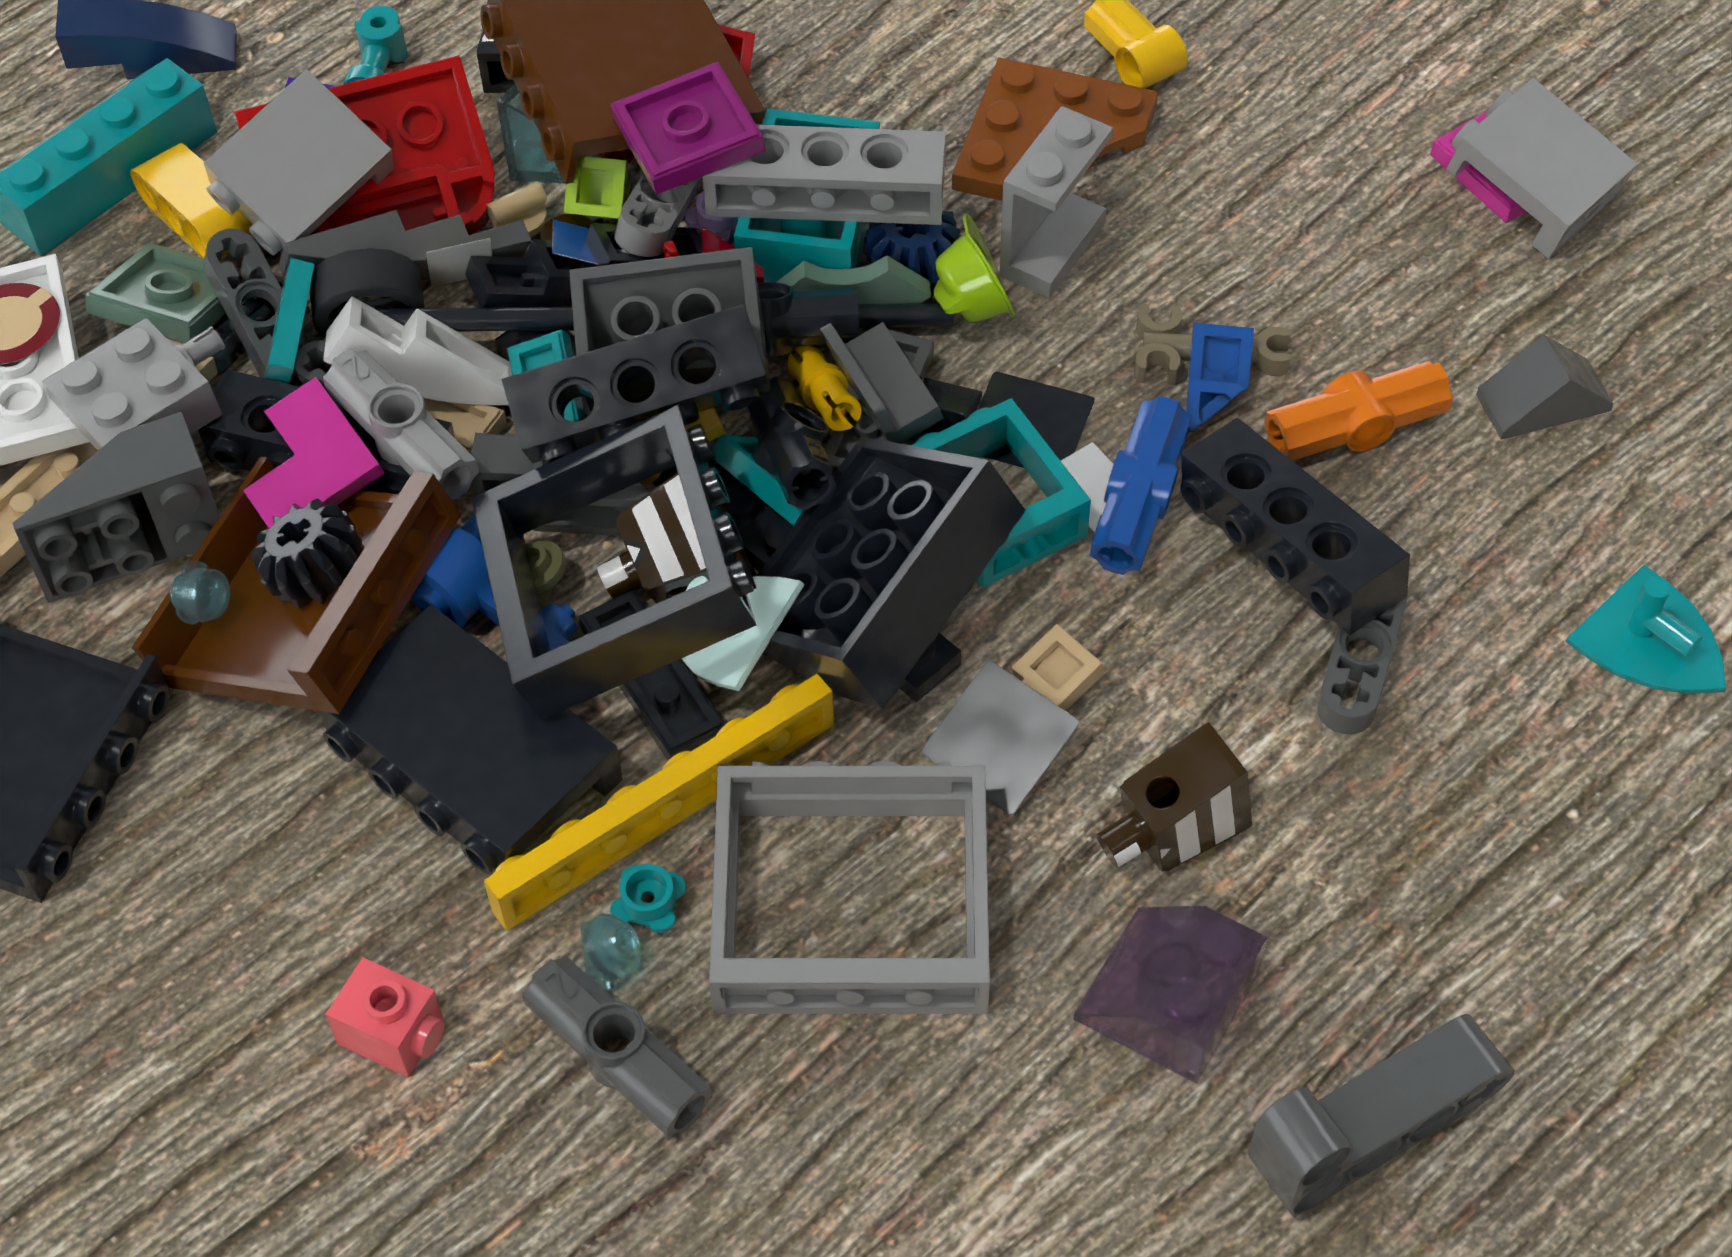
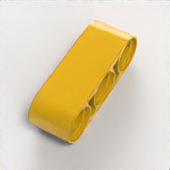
M179 143L130 170L132 181L145 204L203 259L210 238L219 231L237 229L253 237L249 231L253 224L238 210L232 215L228 214L209 195L206 188L210 185L203 164L204 161L183 143ZM223 251L222 256L228 254L229 251Z

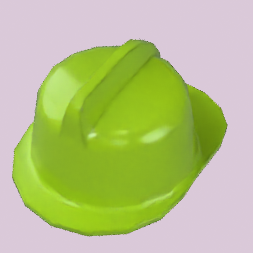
M964 213L965 233L935 261L939 280L934 288V296L945 313H960L970 323H978L1004 313H1009L1014 318L1016 317L1015 311L1006 295L1003 282L990 250L969 214Z

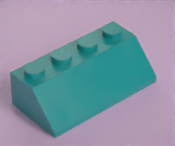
M167 58L134 78L0 170V223L41 257L137 190L130 175L131 169L179 143H183L192 151L217 133L203 84Z

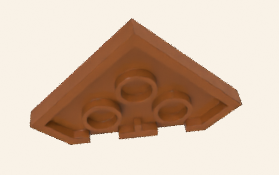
M998 57L953 170L952 190L1003 201V181L1061 106L1114 127L1112 138L1097 157L1119 148L1124 154L1144 146L1157 108L1159 91ZM1095 160L1090 165V167L1095 166Z

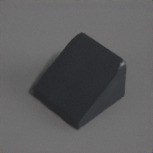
M924 378L922 381L938 404L944 419L922 432L939 433L966 420L972 413L977 411L982 398V391L929 378Z

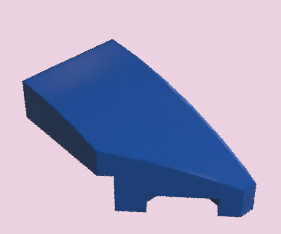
M1194 323L1186 400V412L1192 414L1189 432L1197 430L1248 389L1254 328Z

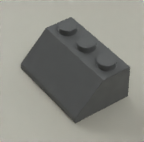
M752 247L569 270L576 356L745 304L770 384L765 330ZM708 360L694 361L686 368L683 379L692 384L704 383L713 376L716 365ZM646 378L632 381L625 389L624 399L631 403H640L647 400L654 391L655 382ZM585 397L588 407L592 411L594 400Z

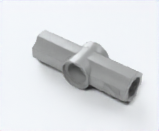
M350 348L333 359L332 366L323 376L326 390L375 439L378 452L384 460L390 464L400 465L410 476L413 471L434 473L452 501L469 490L470 483L479 473L476 459L425 409L423 397L417 389L411 385L399 383L366 350L358 352Z

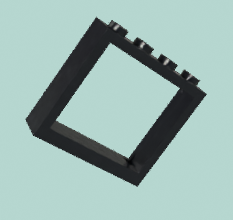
M678 405L472 497L511 681L540 720L757 625L748 597V593L753 592L757 587L744 560H737L735 555L736 551L744 548L743 541L731 515L728 512L724 514L722 512L721 506L730 503L725 485L714 467L709 469L708 466L709 461L716 459L715 451L708 442L702 424L691 427ZM676 466L709 581L554 650H550L524 534Z

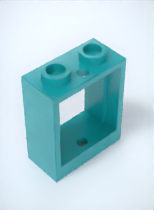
M1012 398L991 408L979 409L966 420L939 433H928L911 445L981 458L1007 445L1047 497L1025 508V513L1009 533L1006 542L999 547L976 579L982 588L1088 536L1091 499Z

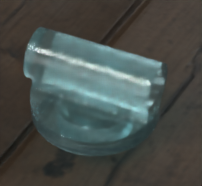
M600 914L581 925L585 973L605 992L613 989L616 981L624 980L637 972L641 963L640 941L635 930L628 923L611 914Z

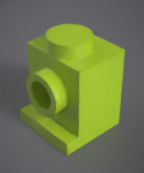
M588 156L579 157L574 183L566 184L564 213L619 219L621 209L630 196L631 174L627 173L628 161Z

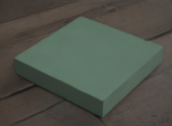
M150 242L85 295L86 313L131 327L147 318L165 337L184 343L207 330L226 312L205 274L203 258ZM235 268L237 273L239 274V280L237 284L238 287L245 281L241 275L240 269Z

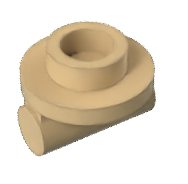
M535 181L486 204L492 228L523 219L530 238L537 235L547 223V210L545 206L547 196L542 185Z

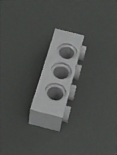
M757 125L764 138L765 152L703 176L706 216L941 225L945 176V131Z

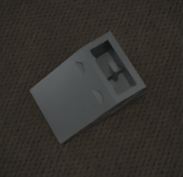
M182 412L117 434L15 520L13 526L49 603L67 596L82 594L90 588L127 575L140 574L151 567L185 555L195 554L220 515Z

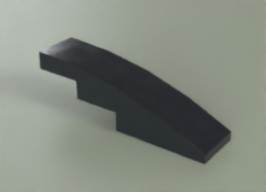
M591 223L585 242L598 264L552 253L553 240L531 239L525 258L471 256L465 275L480 308L572 307L569 270L665 257L664 252L653 257L629 254V252L617 253L615 249L624 250L615 240L617 224ZM678 227L671 240L674 242L679 256L703 253V242L696 228Z

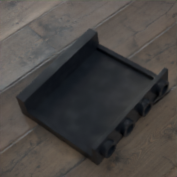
M0 624V889L42 903L52 885L64 878L70 868L73 851L87 828L93 827L99 821L104 811L106 796L119 775L126 773L133 765L138 751V744L151 722L159 720L166 710L170 689L156 656L147 654L140 667L135 669Z

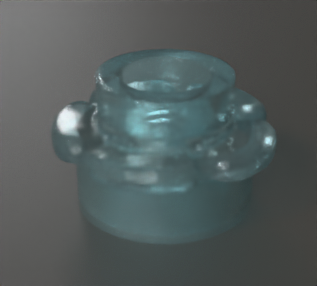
M193 561L183 567V573L174 578L170 588V598L176 608L177 616L183 622L193 625L198 620L207 622L219 618L226 611L230 601V586L226 576L219 570L207 569L206 564L203 562Z

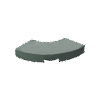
M888 255L870 265L853 269H826L803 261L777 281V283L791 286L794 291L856 287L858 304L922 303L931 297L930 282Z

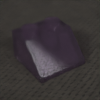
M1206 906L1138 907L1076 1009L1073 1020L1197 1084L1259 975L1268 937Z

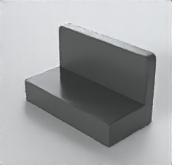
M883 322L846 344L843 343L831 323L820 328L837 366L847 378L849 385L885 441L902 444L944 419L938 404Z

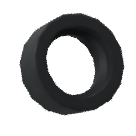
M375 248L348 250L327 258L313 270L309 290L311 313L315 330L324 338H326V331L351 296L355 298L381 296L378 299L362 301L374 309L425 308L419 267L409 257L392 250Z

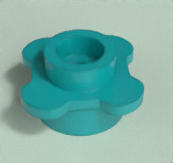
M654 864L627 867L621 874L619 885L620 898L610 906L612 919L621 926L629 925L632 922L646 925L654 933L669 931L676 922L673 913L676 900L682 897L686 891L684 879L678 873H668L662 867ZM646 895L654 896V900L651 903H644L642 898Z

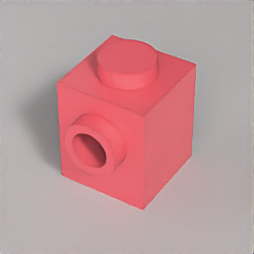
M362 957L325 1014L338 1045L406 1077L410 1076L420 1058L427 1059L433 1054L444 1032V1018L434 989Z

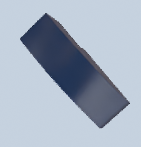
M58 0L55 37L67 69L122 64L126 78L129 80L136 78L168 58L188 74L236 70L237 30L232 22L206 13L144 0Z

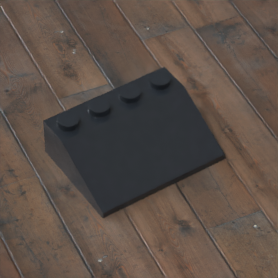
M861 436L833 474L838 488L828 504H817L805 511L756 575L794 579L804 584L762 654L807 679L818 674L833 693L840 697L883 709L890 698L900 689L903 680L926 648L936 639L939 630L960 601L972 589L974 582L996 551L1006 542L1009 533L1026 510L987 459ZM805 630H815V631H814L813 633H809V632H807V631H805Z

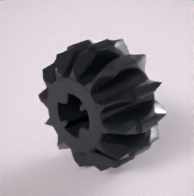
M317 498L310 501L304 508L294 503L289 513L282 517L272 516L273 525L270 529L260 531L256 535L259 545L250 555L255 563L256 571L262 577L261 582L272 596H276L281 603L292 602L298 609L306 606L312 599L323 605L328 594L340 588L364 550L362 537L355 529L356 526L345 511H341L336 504L325 505Z

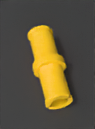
M814 345L797 347L795 350L803 361L799 363L796 357L790 354L787 368L792 377L799 383L800 396L808 407L821 413L825 423L834 431H844L853 427L846 418L845 413L848 411L852 418L858 422L862 410L861 404L856 397L848 391V382L839 367L827 363L820 349Z

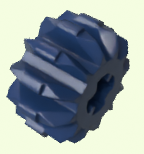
M942 211L941 225L870 222L867 237L864 238V254L867 255V261L870 264L888 255L930 282V287L934 289L939 280L935 261L962 235H960V228H957L953 211Z

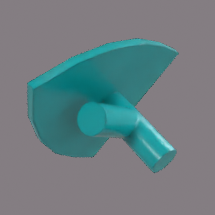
M1645 565L1633 574L1566 639V643L1614 675L1651 689L1684 694L1725 692L1726 690L1723 659L1711 628L1691 601L1672 584Z

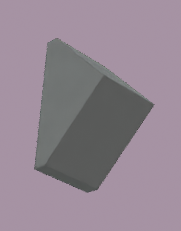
M1546 335L1542 336L1480 385L1476 393L1501 440L1606 413L1612 410L1614 404L1588 359Z

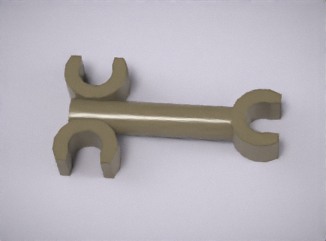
M1141 304L1139 307L1136 332L1139 338L1143 340V347L1136 354L1134 377L1137 383H1144L1146 370L1151 366H1161L1168 372V385H1175L1178 381L1180 359L1190 358L1192 343L1191 334H1180L1182 311L1179 306H1172L1170 319L1165 323H1157L1149 318V304ZM1271 327L1259 333L1257 338H1253L1251 362H1254L1262 373L1270 376L1287 375L1290 354L1275 353L1271 350H1288L1290 330L1283 327Z

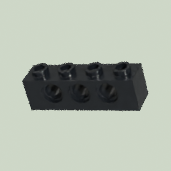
M745 304L501 379L521 449L532 464L542 461V465H546L676 405L680 407L689 424H692L699 420V412L721 405L727 411L742 409L757 403L760 400V393L771 390ZM708 360L716 365L713 376L704 383L692 384L683 379L686 368L694 361ZM646 378L655 382L654 391L647 400L640 403H631L624 399L625 389L632 381ZM589 397L594 400L593 410L584 420L572 422L564 419L565 408L573 399Z
M226 369L214 391V396L222 415L198 430L209 461L227 470L238 471L243 469L251 471L260 457H267L275 468L293 457L295 454L264 411L300 388V386ZM328 393L384 471L383 475L360 491L399 494L410 475L400 465L390 464L384 460L378 452L375 439ZM436 419L455 438L452 422Z
M1238 417L1181 453L1182 482L1180 490L1188 506L1197 513H1204L1224 530L1226 536L1234 545L1240 548L1245 547L1262 561L1277 581L1288 583L1304 596L1314 611L1322 618L1331 619L1349 635H1352L1407 597L1410 554Z

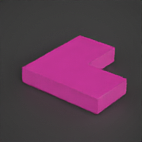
M314 377L264 411L295 455L243 491L270 529L273 525L272 516L282 517L286 515L294 503L304 508L310 501L318 498L325 505H339L383 475L384 471L322 384Z

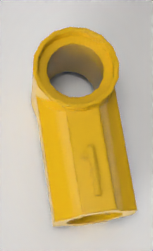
M1095 0L1092 6L1085 11L1084 27L1113 55L1117 72L1124 84L1146 89L1181 72L1187 67L1188 54L1178 32L1170 25L1165 24L1156 28L1129 0Z

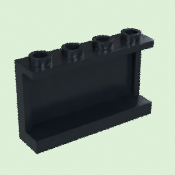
M431 604L378 650L339 714L321 712L326 727L323 738L339 758L348 763L355 758L368 769L370 778L385 795L392 799H396L401 795L414 806L416 815L431 832L438 836H442L446 832L462 844L461 849L468 860L485 874H490L493 870L495 871L508 858L520 855L590 787L605 797L623 780L618 749L614 743L569 709L540 720L513 686L508 663Z

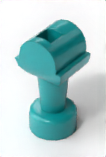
M384 5L374 6L362 14L360 21L355 20V31L362 57L361 64H357L349 69L343 84L385 74L384 71L388 62H402L406 60L408 52L402 24H400L399 15L396 10Z

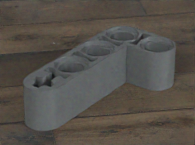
M1460 1015L1319 1100L1315 1098L1309 1088L1305 1087L1285 1095L1270 1106L1258 1119L1254 1128L1248 1156L1289 1213L1296 1216L1314 1208L1484 1103L1511 1080L1515 1070L1471 1015Z

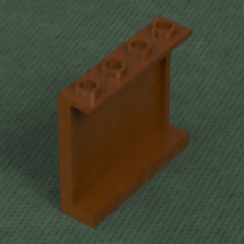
M488 0L487 4L481 7L480 17L483 32L487 39L494 40L500 52L503 72L507 79L514 80L521 94L523 112L528 120H534L541 134L544 154L549 162H555L565 184L574 183L579 157L630 148L613 119L611 103L715 62H719L755 124L762 125L766 110L704 0Z
M260 457L131 648L142 661L147 654L156 656L168 687L172 689L339 714L457 524L461 514L434 473L413 471L399 494L359 490L337 506L341 511H345L355 524V529L362 537L364 550L340 588L329 593L323 605L312 599L306 606L298 609L292 602L281 603L276 596H272L261 582L262 577L256 571L255 563L250 556L259 545L256 535L260 531L269 529L243 491L275 469L267 457Z

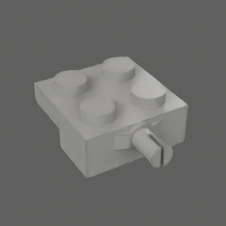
M145 318L76 361L69 363L66 367L44 379L42 383L49 398L97 450H100L122 431L182 412L191 435L222 415L209 381L195 366L220 350H224L225 345L217 331L211 326L182 345L167 339Z

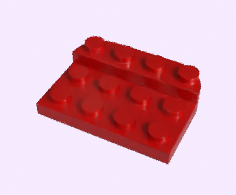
M460 55L327 88L392 149L394 170L378 185L370 178L310 235L397 210L405 231L460 215L470 236L488 223L490 218L487 214L488 206L486 204L493 202L495 198L494 166ZM267 104L235 111L234 114L239 130Z

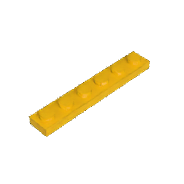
M815 674L799 685L792 684L784 687L775 694L769 704L746 718L739 717L729 721L711 740L693 751H683L676 754L666 762L661 771L640 784L621 788L610 797L606 805L582 820H571L563 824L553 833L548 841L525 855H515L508 858L496 868L493 875L484 880L492 913L506 931L510 930L717 799L718 766H752V761L762 762L770 766L834 726L833 691L818 674Z

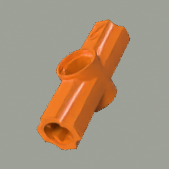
M1430 361L1373 379L1363 371L1348 372L1330 382L1321 395L1267 411L1264 426L1267 431L1268 442L1292 461L1344 444L1351 451H1368L1385 442L1393 434L1395 428L1449 412L1453 401L1449 377L1439 362L1433 364Z

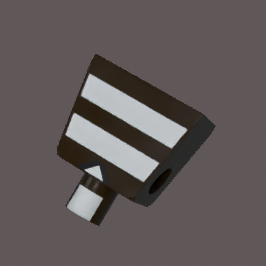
M678 472L618 515L616 525L627 551L597 566L599 576L613 599L643 586L646 593L657 604L686 591L691 581L697 577L704 576L709 580ZM726 505L721 506L723 514L728 512ZM745 548L736 551L737 560L743 559L752 577H755L757 574Z
M1207 722L1123 782L1120 786V793L1125 816L1096 833V837L1104 853L1116 868L1146 851L1159 870L1162 872L1170 871L1252 826L1248 772L1211 723Z

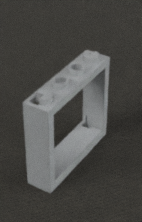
M752 761V766H718L709 987L713 1014H988L990 970L985 765L951 766V761H945L935 766H901L891 761H879L869 766H835L829 762L813 761L803 766H768L762 762ZM741 816H964L966 958H736Z

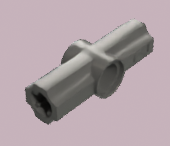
M566 955L557 960L550 959L533 974L529 986L522 993L524 1004L589 1064L590 1072L597 1082L618 1090L668 1138L679 1132L684 1133L701 1117L703 1109L712 1098L711 1087L645 1028L643 1017L636 1008L627 1003L616 1002ZM622 1038L632 1042L629 1047L619 1052L612 1053L601 1049L605 1043L613 1039Z

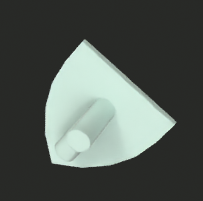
M704 576L697 577L691 581L687 590L709 580ZM753 577L757 589L748 593V597L757 625L682 658V660L700 679L718 687L740 691L770 642L771 637L802 590L804 584L801 581L783 577Z

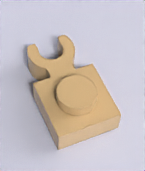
M1058 624L1048 631L1011 667L1016 678L1065 711L1105 674L1102 662Z

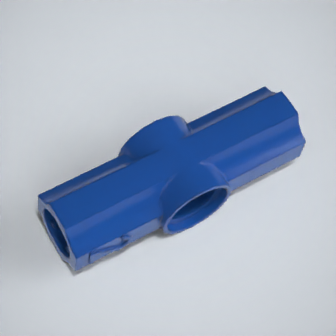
M1158 396L1150 401L1143 400L1125 451L1119 449L1104 496L1106 505L1093 535L1089 555L1096 559L1104 570L1121 575L1130 571H1141L1158 518L1164 519L1179 471V467L1176 465L1188 437L1192 414L1186 412L1177 400Z

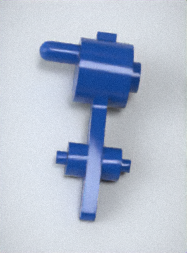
M475 514L461 528H453L412 595L414 604L421 612L431 604L461 628L477 612L484 614L499 626ZM547 604L542 610L550 650L569 643L568 640L577 631V625L572 619L576 613L567 604H564L561 608L554 604Z

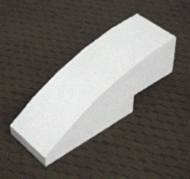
M351 296L326 331L323 361L331 365L335 357L350 348L358 352L366 350L399 383L411 385L420 392L423 398L471 405H509L501 379L512 376L510 362L419 309L414 311L403 326Z

